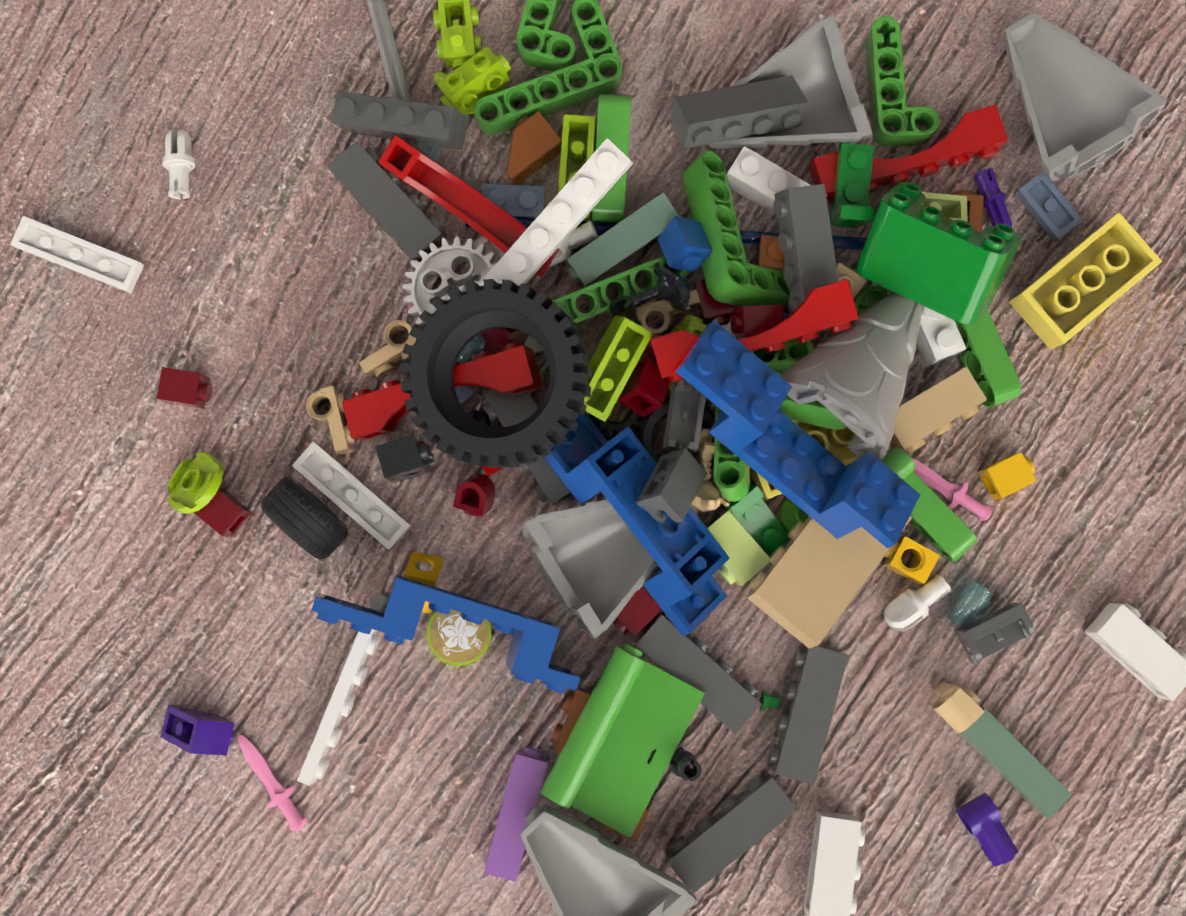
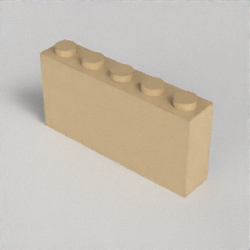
M809 516L804 523L799 521L787 535L791 538L785 548L779 546L768 561L772 565L766 573L760 571L752 580L749 587L753 590L747 599L806 647L812 648L822 642L890 547L886 548L862 527L837 539ZM911 516L909 517V519H908V521H907L905 527L907 526V524H908V523L910 522V520L912 519Z

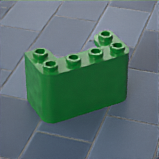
M900 182L882 197L855 267L856 272L862 277L954 321L963 324L976 323L992 304L1023 236L1015 233L1012 227L1002 223L989 226L981 233L973 229V226L966 221L952 220L943 216L941 211L935 207L923 206L926 197L922 193V189L913 183Z

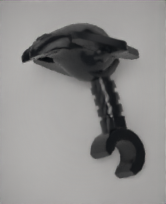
M659 266L654 269V273L659 276L656 287H650L648 290L645 289L643 290L644 292L641 291L631 297H618L609 304V309L613 318L614 316H619L624 310L627 318H631L635 315L636 308L640 307L641 304L644 305L647 302H651L652 299L656 300L658 299L657 297H661L669 301L672 308L688 311L690 310L688 305L690 299L688 283L680 274H674L667 268Z

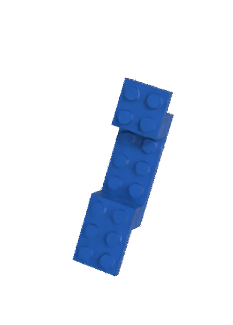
M715 320L707 325L676 372L722 410L709 433L835 538L839 539L862 527L886 548L896 545L920 494L871 452H868L847 466L844 465L779 410L792 386Z
M579 413L576 419L579 425L575 431L569 430L565 435L568 439L562 445L556 444L552 447L554 452L543 457L581 505L600 491L607 498L660 567L644 582L643 586L681 635L685 636L691 633L727 597V594L712 575L730 557L691 507L684 520L677 523L665 511L659 510L666 517L663 524L656 521L643 506L640 507L636 501L657 463L629 427L625 428L610 441H607L586 413L584 415Z
M399 575L395 576L384 612L321 593L315 597L311 611L318 612L317 619L332 624H337L339 619L351 622L350 629L365 634H370L372 629L384 632V639L398 644H403L405 639L413 640L425 601L429 602L428 607L433 611L449 615L450 609L459 611L463 620L481 625L483 619L493 622L492 626L495 627L494 629L514 635L505 664L511 670V674L515 675V679L531 684L534 683L535 679L542 680V683L547 685L546 688L564 694L567 688L576 691L580 677L572 670L550 664L560 628L551 622Z

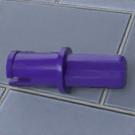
M993 168L979 171L973 178L980 195L984 196L983 207L987 210L992 226L1002 223L1012 227V221L1004 203L1006 195L1001 193Z

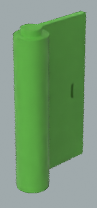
M625 643L623 649L616 646L540 792L553 802L567 808L572 806L631 838L705 693L641 659L643 652Z

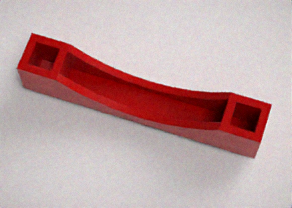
M996 104L965 113L955 128L943 140L929 149L900 158H873L869 193L878 190V186L890 183V186H896L900 182L905 183L908 181L910 176L920 174V177H927L937 173L939 168L950 165V168H957L967 164L969 159L980 156V159L983 160L997 155L999 149L1008 141ZM838 151L813 158L808 168L813 185H825L827 201H830V204H833Z
M397 135L394 136L378 161L379 164L404 182L463 220L504 253L512 247L528 228L524 223L412 143ZM559 248L534 275L543 276L560 251Z
M848 279L810 290L802 303L786 319L771 329L737 340L751 352L765 347L766 352L769 353L786 348L785 341L793 338H798L799 343L819 337L817 331L829 327L831 333L851 328L850 321L859 319ZM680 330L650 339L662 378L669 377L670 383L684 379L676 370L700 336Z
M520 342L507 344L501 347L502 352L493 355L490 352L475 354L471 356L472 361L461 365L457 361L454 369V387L483 386L513 396L542 387L533 349L524 345L521 346ZM400 380L383 383L381 385L382 389L371 392V389L352 393V399L342 401L351 439L367 440L395 430L402 418L409 412L404 401L411 399L410 394L401 391Z

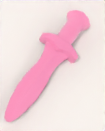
M911 458L916 464L913 472L927 486L943 494L949 501L947 506L950 509L955 508L959 504L975 514L978 521H985L991 516V505L982 504L966 494L968 490L967 482H963L962 486L950 483L923 463Z
M239 735L237 738L245 759L269 792L271 801L267 803V807L272 808L278 805L289 822V830H301L306 825L307 817L300 815L289 798L294 791V787L290 786L286 789L274 777L266 760L254 744L244 735Z

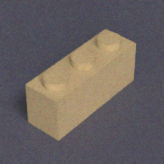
M967 366L899 406L890 442L893 447H898L902 450L907 449L911 453L926 444L923 438L934 432L937 437L953 428L952 420L959 416L966 420L981 411L978 405L986 401L987 398Z

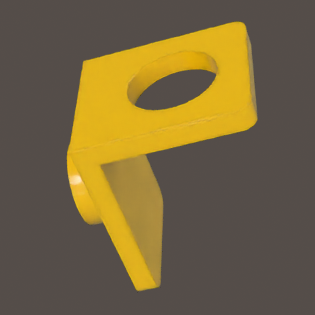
M413 552L404 577L436 587L444 559L442 557ZM420 562H427L433 565L434 568L430 571H421L415 565ZM425 601L422 612L431 614L433 610L429 609V602Z

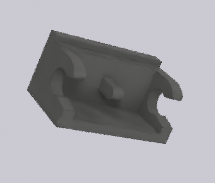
M684 380L672 383L663 448L671 450L686 448L689 452L696 453L699 447L706 397L691 384L685 383Z
M686 448L661 455L636 503L640 507L643 506L659 523L663 524L666 519L665 515L659 510L665 511L676 523L684 520L707 472Z
M1010 603L955 631L972 664L1036 633L1023 603Z

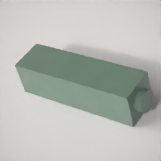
M663 192L569 257L567 260L570 266L566 270L576 285L582 281L587 286L658 237L674 216H680Z
M981 707L985 712L969 728L958 734L1037 813L1050 819L1072 794L986 708Z

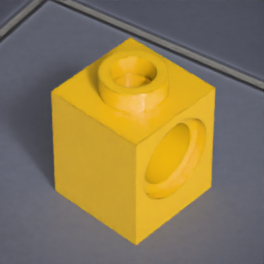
M1022 452L1009 455L977 472L992 500L1002 499L1037 481L1034 476L1035 468L1033 463Z
M901 536L896 545L891 546L884 557L886 559L883 566L916 584H925L940 555L906 536ZM905 550H910L915 557L914 564L909 568L901 560Z

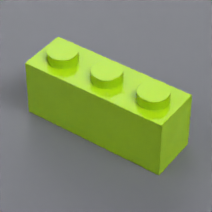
M563 115L558 193L594 154L596 116ZM590 212L582 221L590 220Z
M614 316L588 364L592 368V378H588V386L591 387L590 397L585 396L583 403L587 406V413L606 422L652 337V332L626 317Z

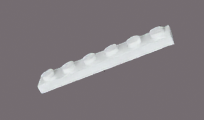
M607 138L483 279H494L499 284H502V279L511 280L518 286L521 283L526 284L631 167L633 162ZM483 279L478 285H484Z
M374 593L368 608L384 612L389 596ZM372 629L370 634L358 632L297 779L298 782L310 786L317 778L322 779L330 762L325 758L329 748H335L340 739L342 729L338 727L342 717H348L352 710L355 698H352L351 695L355 685L360 686L366 676L368 668L364 667V663L368 654L373 655L379 644L380 637L376 636L377 630Z

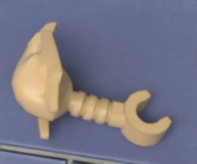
M701 429L698 447L700 453L699 464L707 472V475L692 502L694 507L703 512L715 510L721 503L724 506L730 505V501L722 497L718 487L709 481V478H711V460L715 448V443H712L713 435L709 433L710 429Z

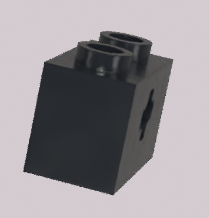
M415 435L375 446L384 478L393 483L431 472L429 464L434 463L430 446Z

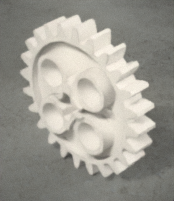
M458 236L455 237L453 245H449L447 240L442 238L441 248H437L431 242V253L427 254L420 250L419 254L423 260L421 262L410 261L416 269L415 272H405L406 277L412 283L405 284L402 287L405 291L411 293V295L404 298V302L414 305L408 310V313L411 316L421 315L425 310L433 314L437 309L433 304H430V301L441 297L444 301L451 299L447 291L452 289V285L457 284L459 290L464 292L466 291L465 283L471 282L477 275H480L481 279L474 282L479 284L497 264H492L496 258L494 253L490 252L484 256L485 246L480 244L474 249V243L470 238L464 246H462ZM460 262L470 263V269L466 274L458 275L455 273V268ZM435 276L442 279L440 287L435 290L427 289L429 279ZM419 317L415 322L419 327L425 324Z

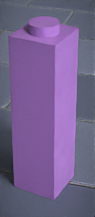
M525 747L524 751L517 750L484 869L485 874L514 882L517 880L525 850V845L520 835L527 824L523 819L537 805L549 758L543 756L544 752L542 750Z

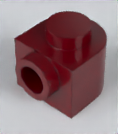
M476 473L471 475L457 487L453 507L463 510L467 515L483 517L493 508L496 492L493 481L485 474Z

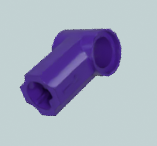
M983 793L956 809L960 820L969 833L975 836L981 849L994 867L1010 862L1019 853L1000 821L1002 816L997 806L988 794Z

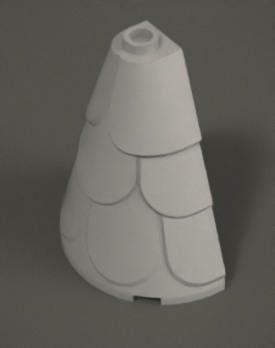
M1034 12L1023 19L1021 17L1015 19L1005 29L1004 42L1015 87L1020 90L1027 122L1032 128L1041 165L1054 181L1061 178L1059 175H1063L1065 179L1078 176L1113 156L1134 140L1132 136L1137 133L1140 125L1147 128L1167 103L1159 91L1119 68L1115 62L1081 44V39Z
M834 15L818 21L784 50L778 51L748 78H742L733 85L737 86L793 76L808 101L801 126L710 143L709 146L711 149H742L744 146L749 149H766L768 145L809 146L810 143L860 142L861 140L873 137L864 106L860 103L845 57L844 44Z
M895 292L887 294L858 314L859 319L850 321L851 328L836 332L818 344L815 350L781 374V377L792 386L788 393L791 399L798 405L818 400L857 435L852 437L847 448L859 458L871 452L881 462L887 453L893 436L899 406L905 391L909 365L913 362L923 310V305Z
M608 500L590 502L576 508L537 515L525 522L522 527L526 540L530 537L532 539L533 545L529 546L528 549L549 588L568 615H578L581 619L577 622L578 626L592 638H596L602 632L608 630L633 594L640 590L657 565ZM691 504L690 507L697 514L698 509Z
M539 805L535 806L523 819L527 824L520 833L542 888L548 891L557 916H681L697 901L696 895L681 881L640 860L638 855L602 838L599 831L548 805L542 809Z

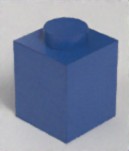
M674 216L657 238L668 266L671 268L695 273L713 251L701 222Z

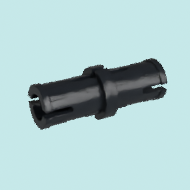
M677 747L669 762L671 770L676 776L683 778L685 781H687V778L690 782L697 780L701 775L700 764L690 751L684 750L681 747L679 750Z

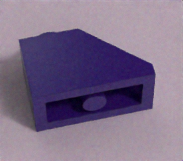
M168 705L160 737L191 754L227 756L229 745L234 737V722L219 715Z

